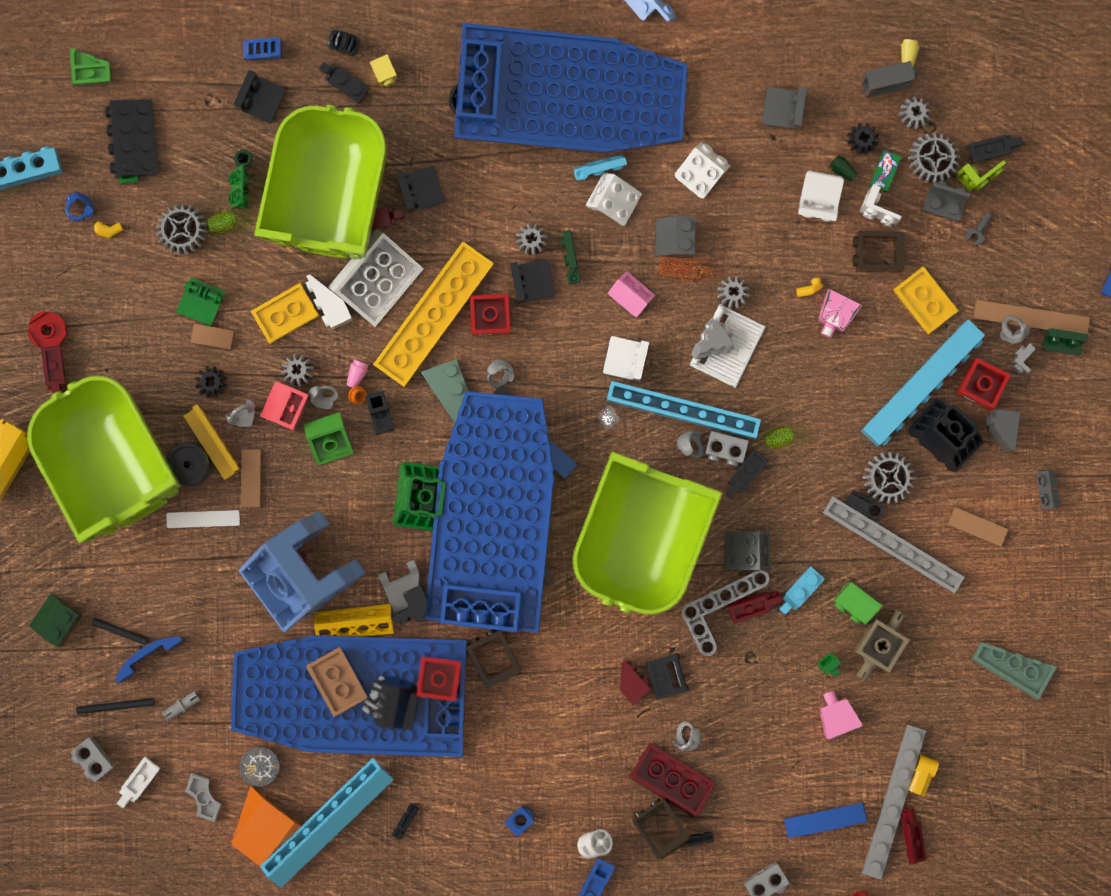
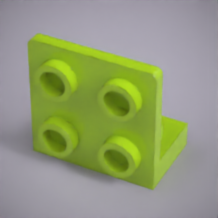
M1003 160L981 178L978 176V170L968 163L956 174V177L969 193L973 190L977 192L989 182L988 178L993 180L1004 170L1003 166L1006 162Z

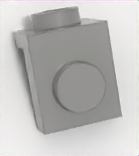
M1031 344L1022 345L1015 352L1017 356L1011 363L1019 374L1027 375L1031 372V369L1023 363L1036 349Z

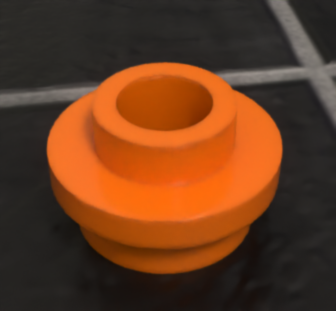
M354 386L349 391V401L355 405L364 403L366 401L365 396L367 395L366 390L361 386Z

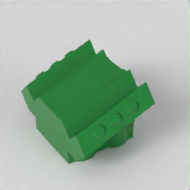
M402 462L399 468L400 477L397 481V495L394 503L395 512L392 517L393 526L433 531L434 517L442 516L446 482L438 479V466ZM438 483H441L438 512L435 513Z

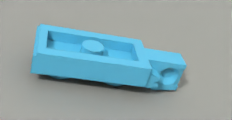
M620 154L586 163V165L575 167L573 170L576 180H584L590 174L601 175L605 173L604 170H620L623 168V165H627L624 155Z
M810 566L784 594L785 596L782 599L785 603L779 610L786 614L791 608L794 610L799 608L825 579Z

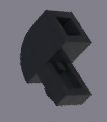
M421 584L403 592L409 607L392 615L395 624L398 622L401 625L411 620V616L414 617L416 622L424 617L427 611V597Z

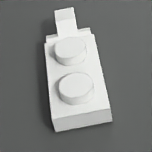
M145 756L121 787L120 793L123 796L117 804L125 808L129 801L134 803L161 767Z

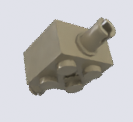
M895 610L888 624H883L877 619L872 620L853 651L864 658L865 661L856 674L858 678L867 682L873 669L877 667L890 673L909 642L908 638L897 631L906 615ZM878 642H884L883 646H885V649L878 650Z

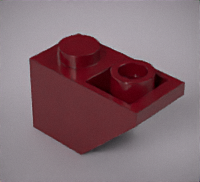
M624 660L621 662L620 691L634 705L651 690L648 687L650 683L643 675L639 677L635 673L637 668L631 661L626 663Z

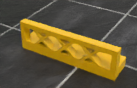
M196 404L192 407V411L184 415V418L223 479L227 480L241 471V468L201 406Z
M391 604L314 612L316 636L345 637L394 634ZM380 623H388L389 628H380L378 625ZM361 625H366L369 627L367 630L359 629ZM343 627L350 629L348 632L339 631ZM327 629L331 631L329 634L320 635V630Z

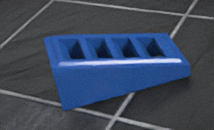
M281 38L243 41L244 60L282 59ZM249 45H253V55H249ZM257 45H260V54H257ZM264 45H267L268 53H264ZM271 45H275V52L271 53Z

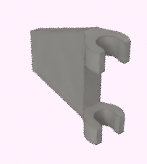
M414 560L407 562L411 573L394 581H389L386 572L378 575L394 613L409 607L403 592L418 586L419 570Z

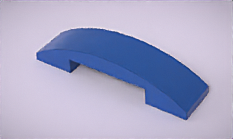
M184 637L165 638L143 647L126 661L117 674L115 681L121 683L137 672L133 667L134 664L161 646L166 651L171 650L185 641Z
M597 858L578 896H601L615 866Z

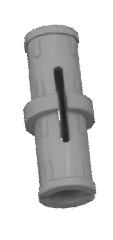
M194 690L183 699L176 700L174 705L163 710V716L170 712L172 713L165 719L169 722L180 713H186L188 708L200 702V696L192 700L198 693Z

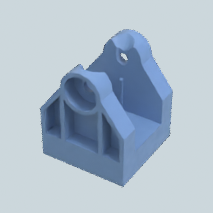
M321 511L299 520L264 543L238 570L283 632H286L317 611L366 574V571L355 559L318 582L296 551L318 536L323 532L324 528L330 525Z

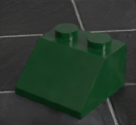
M50 593L29 626L54 646L62 647L83 614Z

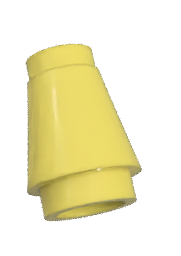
M903 40V44H901L902 63L911 61L912 66H914L920 48L918 46L919 41Z

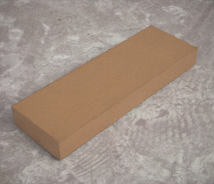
M241 450V507H261V450Z
M956 507L953 508L947 523L950 527L999 547L1002 546L1008 531L1005 527Z

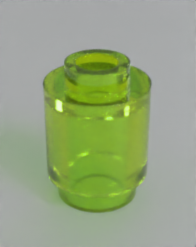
M228 210L211 215V218L207 219L211 233L216 232L217 234L234 228V224L237 223L233 212L229 213Z
M782 426L767 431L764 440L767 447H771L774 450L790 444L791 441H794V435L789 426Z

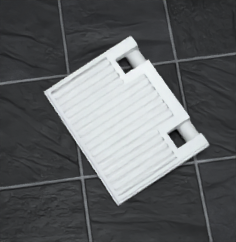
M719 304L713 319L722 325L723 323L719 322L722 315L728 316L725 324L733 333L730 339L735 349L727 354L722 352L718 355H708L705 365L699 363L701 359L693 358L690 366L736 388L765 326Z

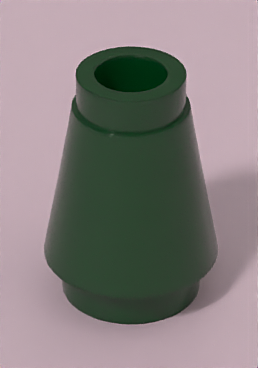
M240 150L235 154L234 162L238 167L244 165V169H249L253 163V155L248 150Z
M836 156L829 165L832 172L850 182L858 174L844 156Z

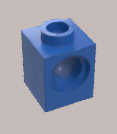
M521 805L504 823L518 837L535 821L533 818L535 814L528 806L524 808ZM518 815H524L527 821L525 824L519 825L516 823L515 818Z

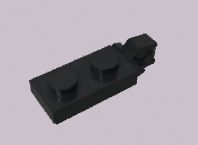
M323 62L319 67L320 71L326 74L325 79L330 85L358 104L361 103L370 90V87L335 64L333 67H330Z
M1002 135L968 144L972 163H977L1008 155L1014 152L1013 148L1021 146L1023 142L1021 136L1011 139L1010 135Z
M753 449L731 477L728 484L732 487L726 495L733 499L737 492L742 494L746 491L769 460Z

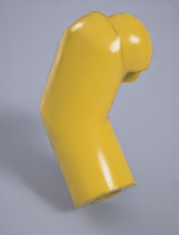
M97 222L94 225L96 234L106 238H111L124 231L119 222L111 227L104 225L103 222Z
M813 278L811 286L797 288L798 298L813 295L821 290L823 287L821 278Z

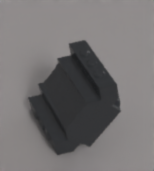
M936 399L909 428L911 437L917 438L920 446L931 452L938 462L945 463L947 470L955 473L984 443L981 434L977 431L978 426L956 405L949 406L945 401Z
M380 676L374 683L373 690L365 700L362 710L374 719L376 726L382 729H400L404 731L408 729L412 731L415 711L417 709L418 686L403 681L399 677Z

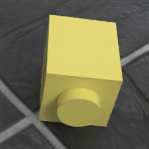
M388 55L370 62L380 87H388L395 83L397 75Z

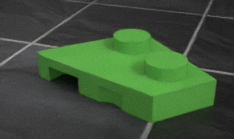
M70 48L72 84L74 86L112 83L109 62Z

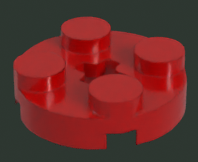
M43 311L34 315L29 322L28 337L39 348L59 346L68 336L67 325L64 319L56 313ZM45 326L52 327L50 335L43 334Z

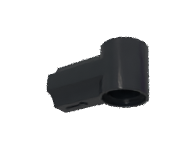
M854 489L845 503L871 520L881 518L884 513V508L880 503L874 502ZM871 506L879 508L880 513L878 516H872L869 513Z

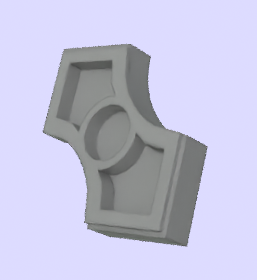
M191 773L185 792L190 794L197 803V817L216 822L223 803L218 802L211 794L210 778Z

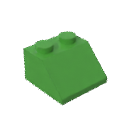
M340 412L303 424L306 438L317 466L354 454Z
M846 582L833 599V602L836 603L834 607L842 613L848 612L852 615L850 619L858 625L860 623L867 624L882 607L880 603L852 582Z

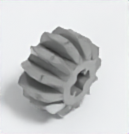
M914 96L912 101L906 99L905 104L900 106L903 111L899 113V116L904 117L901 120L902 123L908 122L907 128H910L913 124L914 129H918L919 125L924 127L926 125L925 121H930L931 118L928 115L932 113V110L926 109L930 104H923V98L917 102V98ZM914 110H917V111H918V112H917V116H914V115H913V113H914L913 111H914Z
M527 223V230L521 226L520 230L522 233H516V237L520 239H517L515 243L518 245L522 244L518 248L519 251L526 248L525 255H528L529 250H532V255L535 256L536 249L542 253L543 250L540 246H547V243L542 241L547 239V235H541L544 232V228L537 231L538 224H535L534 228L531 229L530 223ZM534 236V240H536V242L532 241L531 244L528 243V239L526 238Z
M730 276L727 278V282L722 280L721 285L723 287L717 288V291L722 292L717 295V298H724L721 302L722 305L729 302V309L732 307V303H734L736 309L739 308V302L744 305L746 301L743 298H749V294L744 293L749 290V287H742L745 280H742L739 284V277L737 276L734 282H732ZM729 289H731V290L736 289V290H737L736 294H738V296H736V295L730 296V295H729V293H730Z
M294 354L293 361L287 357L286 359L289 364L282 363V366L287 368V370H282L281 374L287 375L284 378L286 382L291 379V386H294L297 381L298 386L301 387V380L308 384L309 381L306 377H313V374L308 371L314 370V367L308 366L311 360L307 359L304 361V355H301L298 360L297 354ZM296 366L298 368H300V366L302 367L300 369L301 373L299 375L297 373H295V375L293 374L295 372L294 368Z

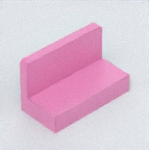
M627 271L608 292L614 300L635 317H638L655 297L654 293Z

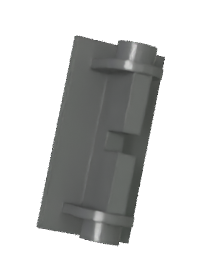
M1054 470L1037 472V484L1039 486L1042 510L1060 508L1059 490H1052V487H1058L1057 474L1054 473Z

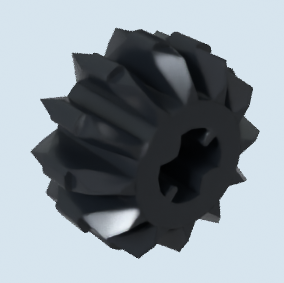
M333 30L328 37L327 46L336 52L354 56L357 55L360 39L353 34Z
M858 123L857 128L853 126L851 128L852 132L847 134V137L850 138L847 144H853L850 149L851 151H854L855 148L858 149L857 155H860L862 150L864 155H868L869 150L873 152L875 150L874 146L879 144V141L875 140L879 137V134H873L876 129L875 127H872L871 130L868 129L869 123H866L864 128L861 123ZM861 135L863 136V138H867L865 143L863 142V140H859Z
M207 366L205 367L206 373L201 370L199 371V374L202 375L201 378L195 377L196 381L201 382L196 384L195 387L202 388L199 394L203 395L206 393V398L208 399L211 397V394L214 398H218L217 392L222 395L224 394L221 387H228L227 384L222 383L228 380L226 376L221 377L224 373L223 370L217 372V367L213 366L211 371ZM210 378H211L212 380H213V378H215V380H214L215 385H214V386H211V385H210V386L208 387V385H209L208 380H209Z

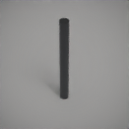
M154 698L79 706L76 707V713L86 714L154 706L155 702Z

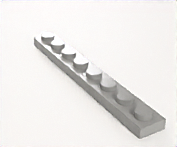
M831 497L822 512L953 594L956 593L965 578L835 497Z
M906 725L862 874L882 879L926 730Z

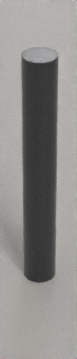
M94 618L91 625L143 645H146L148 642L147 637Z

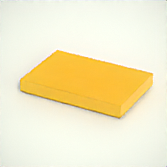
M924 266L893 289L928 335L959 311Z
M301 283L251 311L270 345L319 317L317 310Z

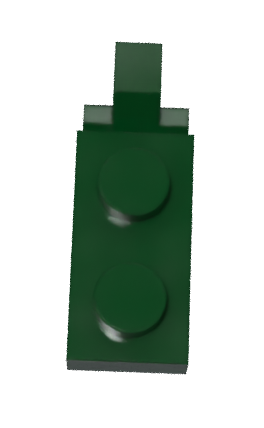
M571 230L563 231V236L560 239L562 248H566L567 255H564L566 267L569 266L570 268L566 277L569 285L578 284L581 281Z

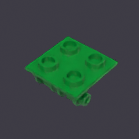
M244 165L237 167L229 174L228 181L229 185H231V192L228 196V202L231 204V209L237 206L240 209H246L248 205V195L243 194H248L249 191L243 189L249 188V186L243 184H249V174H247V170H243Z
M191 277L189 282L185 283V292L176 312L211 327L226 292Z

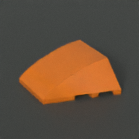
M250 786L231 845L261 866L303 824L294 820L269 801L265 795L253 786Z

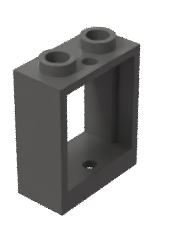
M911 61L866 71L861 79L865 98L910 88L915 81V77H917V71L915 66H912Z

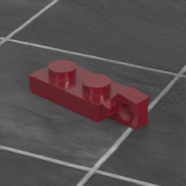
M393 207L377 208L371 230L395 225V220L404 219L403 210L393 211Z
M62 346L42 347L45 384L48 390H52L54 394L66 388Z
M779 591L763 592L727 605L733 623H738L770 612L773 605L782 603Z
M915 808L903 809L901 820L903 821V834L909 864L926 861L921 822H918L916 819Z

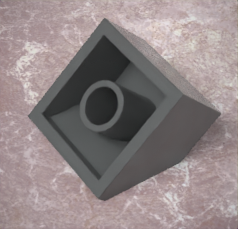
M673 216L656 219L655 257L693 258L695 255L696 217Z
M996 409L986 416L985 426L988 427L987 432L1004 453L1013 452L1016 450L1020 412Z

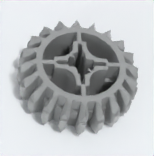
M933 132L931 137L926 133L924 139L919 137L917 139L919 143L914 142L912 144L914 148L909 150L912 156H909L908 160L914 161L909 167L916 168L913 171L914 175L918 172L920 173L919 180L923 176L926 177L925 183H928L930 178L933 184L937 183V178L939 182H944V177L949 180L951 178L950 174L956 173L954 168L959 167V163L956 161L960 160V156L955 155L959 152V149H953L952 147L956 143L952 142L949 144L950 137L944 140L943 133L938 138L936 132ZM931 144L930 152L920 155L921 149ZM939 146H941L947 153L940 152ZM932 155L938 157L936 162L931 160L930 157ZM949 161L945 170L937 172L939 163ZM921 162L928 164L930 171L925 169Z
M178 204L174 205L175 210L168 207V214L164 211L161 213L164 219H157L162 223L161 225H156V229L161 230L156 233L157 237H161L158 240L159 243H165L163 248L165 250L170 248V253L172 254L176 249L178 255L182 254V250H184L186 255L189 254L188 249L196 252L194 246L201 247L202 245L199 243V240H206L201 235L208 233L206 229H202L207 226L206 222H202L205 217L203 215L198 216L200 214L198 209L193 212L194 207L192 205L188 209L186 204H182L181 209ZM180 215L189 216L188 218H185L182 221H177L174 219L175 217ZM195 220L196 233L193 236L190 233V228L193 225L192 222ZM169 223L173 225V232L170 238L167 235ZM175 224L182 227L184 226V229L188 233V235H186L184 232L182 233L181 231H179L178 227ZM181 238H187L188 240H190L189 242L184 244L174 243L176 240L178 241Z
M892 452L887 453V458L884 453H880V459L877 456L873 457L875 463L872 461L867 463L871 469H864L865 472L869 473V475L863 476V479H869V482L864 483V486H871L867 493L874 491L875 493L872 498L876 499L879 495L880 503L884 501V498H886L887 504L891 503V498L894 503H897V496L904 500L903 492L907 495L911 493L907 487L914 488V485L909 483V481L915 480V477H910L909 474L915 471L914 469L908 471L907 467L911 466V463L904 464L905 457L898 460V453L894 455V458H892ZM885 462L896 464L890 471L879 467L880 464ZM899 469L902 470L904 475L903 484L897 478ZM875 471L881 478L879 487L876 486L874 481ZM890 473H893L891 477L893 482L889 481L885 483L887 479L885 474L889 475ZM888 485L899 489V491L893 494L882 492Z

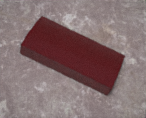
M651 743L648 744L628 777L693 818L698 816L716 784Z

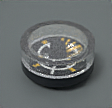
M260 746L247 751L240 761V773L243 779L253 786L268 785L276 779L280 771V760L277 754L267 747Z

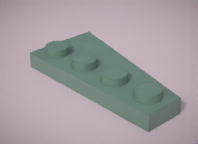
M983 642L978 645L971 658L977 664L1036 700H1039L1057 668V666L1048 665L1017 653L1014 654Z

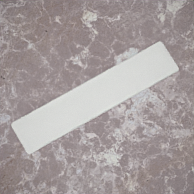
M239 510L167 513V528L240 525Z

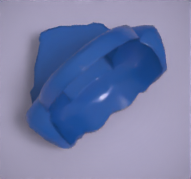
M75 192L66 198L65 212L69 219L81 221L86 217H92L94 207L89 196H86L84 193ZM79 199L87 206L81 216L74 217L70 214L69 208Z

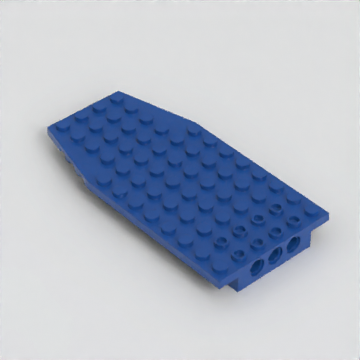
M462 23L454 139L601 153L679 142L683 139L687 64L665 56L656 55L648 50H642L637 48V46L620 42V40L615 38Z
M466 391L449 443H447L443 460H441L438 479L446 482L442 516L434 517L427 588V611L424 620L438 621L442 624L512 632L526 631L539 633L555 479L543 399ZM438 483L435 513L438 512L441 483Z
M308 636L234 652L231 730L305 752L463 757L467 640ZM341 647L369 697L374 683L380 676L399 677L403 681L418 686L423 656L462 661L457 700L450 701L418 696L412 731L408 729L405 731L400 729L391 730L388 728L385 730L376 726L374 719L362 710L365 700L334 717L306 665Z

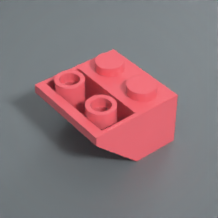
M275 381L260 417L296 431L310 396Z

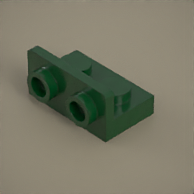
M1049 328L1045 331L1043 350L1079 356L1082 352V345L1087 342L1088 334Z

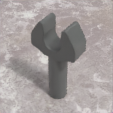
M986 212L975 229L969 228L967 230L965 241L969 240L971 235H976L977 240L973 246L980 245L985 240L982 232L993 215Z

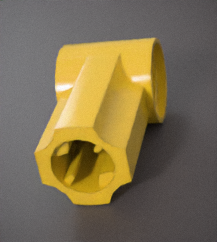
M919 755L909 791L925 797L931 778L937 772L939 762Z

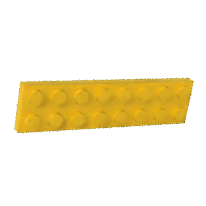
M462 242L373 365L405 387L493 267L494 263L465 242Z

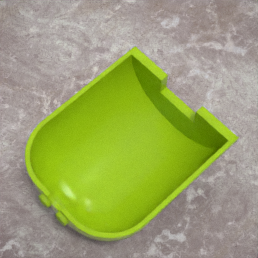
M333 105L300 108L284 119L276 133L254 236L266 241L271 239L272 242L288 248L295 246V248L304 252L344 259H347L348 255L352 259L366 258L387 159V143L384 134L370 117L358 113L352 108H344V111H337L338 107Z
M92 376L80 381H74L67 386L68 391L62 393V391L54 393L51 396L52 398L42 404L34 413L28 428V445L31 454L79 543L94 541L95 537L102 535L105 537L117 532V527H128L165 505L168 502L166 498L174 497L179 492L178 488L181 487L129 391L117 381L102 376Z
M612 452L574 551L573 566L580 584L589 593L601 598V603L611 607L614 603L621 606V611L631 614V611L655 614L671 608L680 600L686 590L722 493L686 479H679L650 468L649 465Z

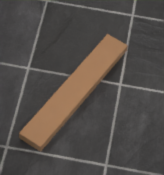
M982 300L975 301L973 315L974 320L1002 324L1006 317L1015 316L1032 329L1046 331L1049 328L1084 334H1088L1090 317ZM1015 320L1007 322V325L1020 327V324Z

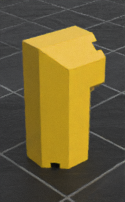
M2 418L0 420V502L30 453L28 432L14 424H9L7 420Z

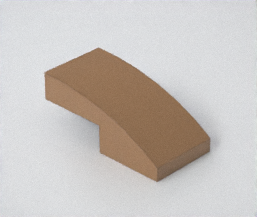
M193 324L190 343L231 350L234 331Z

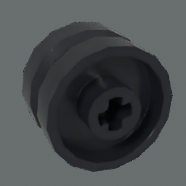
M190 443L176 445L166 457L180 485L190 487L200 485L208 478L211 472L212 463L209 455L197 445ZM186 462H191V466L189 468H186Z

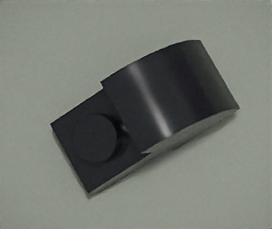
M384 391L366 395L365 398L376 436L395 431Z

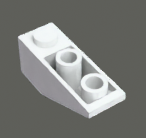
M311 275L306 276L308 279L306 285L310 293L314 291L316 296L314 302L318 310L322 309L324 312L322 319L326 327L330 326L334 330L353 321L345 302Z

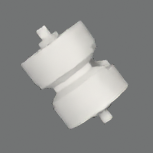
M596 830L583 834L578 840V850L583 857L588 859L605 855L612 848V838L605 830Z

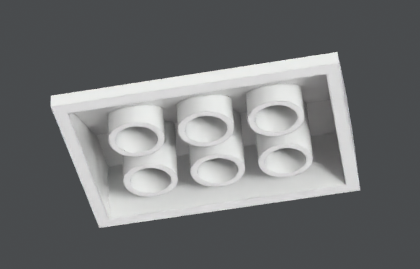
M376 229L370 236L366 258L351 259L328 288L376 327L424 268L388 236Z

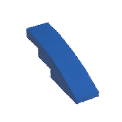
M861 802L788 817L784 819L787 836L792 838L867 822L864 803Z

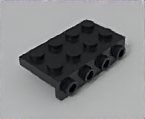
M152 99L110 100L108 106H105V116L109 118L107 136L111 137V144H108V153L112 155L113 162H110V173L114 174V179L129 176L158 175Z

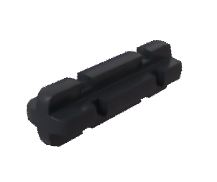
M412 803L409 805L407 812L404 813L399 821L398 827L392 833L394 838L400 840L403 837L404 831L407 830L414 819L413 816L419 810L418 806Z
M705 832L704 834L689 835L692 840L681 847H685V845L703 844V842L712 843L714 841L713 833Z

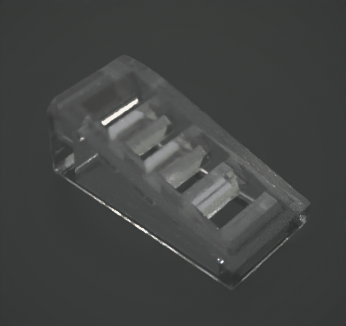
M611 405L606 406L597 415L606 431H609L620 422L618 415Z

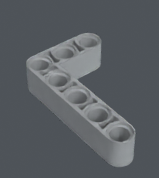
M763 570L755 571L683 606L681 612L683 619L701 654L705 656L713 655L717 648L703 616L765 587L769 583L767 572ZM758 573L763 574L765 577V581L761 585L755 581V576ZM740 582H745L748 586L747 591L744 593L739 592L737 588ZM723 590H727L730 593L728 601H723L720 597V593ZM706 598L713 601L711 609L703 607V601ZM690 606L696 610V614L692 618L687 617L685 613L686 609ZM697 624H701L704 627V632L701 635L694 633V627ZM707 641L713 646L712 650L708 653L702 649L703 643Z

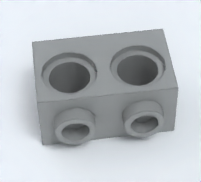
M711 431L704 455H707L709 460L719 462V459L727 460L726 464L738 466V463L742 464L744 461L748 440ZM712 443H720L722 450L714 452L711 448ZM732 447L739 448V457H733L730 454Z
M93 736L88 737L70 752L73 755L71 758L77 766L81 765L85 770L84 775L89 781L93 780L94 783L116 767ZM83 748L89 749L90 756L88 758L82 756ZM95 763L101 764V773L94 771Z
M776 861L743 881L751 896H770L775 892L779 894L785 891L787 885L790 884ZM774 874L780 875V881L777 884L770 882V878ZM758 884L764 886L761 894L754 893V887Z

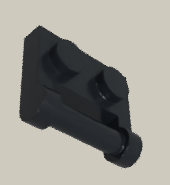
M679 653L646 662L656 700L690 690L683 676L679 662ZM667 662H672L679 686L677 688H673L666 665Z

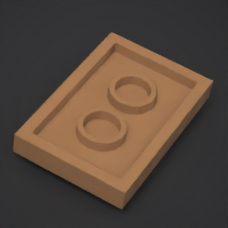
M341 647L306 665L334 717L367 699L368 696Z

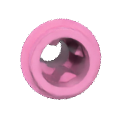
M354 359L350 365L346 385L352 388L358 386L368 372V364Z

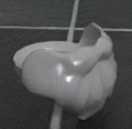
M1008 316L1002 322L1003 330L1000 332V337L1011 344L1022 342L1030 334L1029 325L1024 324L1018 317ZM1015 320L1020 324L1021 328L1012 333L1007 326V322Z
M504 359L493 360L487 369L489 373L487 380L492 387H500L507 381L513 382L515 379L513 367ZM506 369L503 378L499 382L491 380L492 375Z
M314 386L309 390L310 401L317 408L331 409L334 405L333 401L338 398V391L331 386ZM329 389L334 394L331 397L324 398L321 390Z
M249 399L246 400V404L239 406L232 413L226 414L227 422L239 427L252 426L255 404Z
M695 431L683 433L677 440L678 450L694 459L700 458L704 452L702 443L699 440L702 434ZM690 441L696 444L698 448L697 455L692 454L693 448Z
M682 722L677 728V738L673 740V744L683 751H693L699 748L701 744L700 731L695 729L692 723ZM689 726L692 730L689 742L686 744L682 732L684 727Z

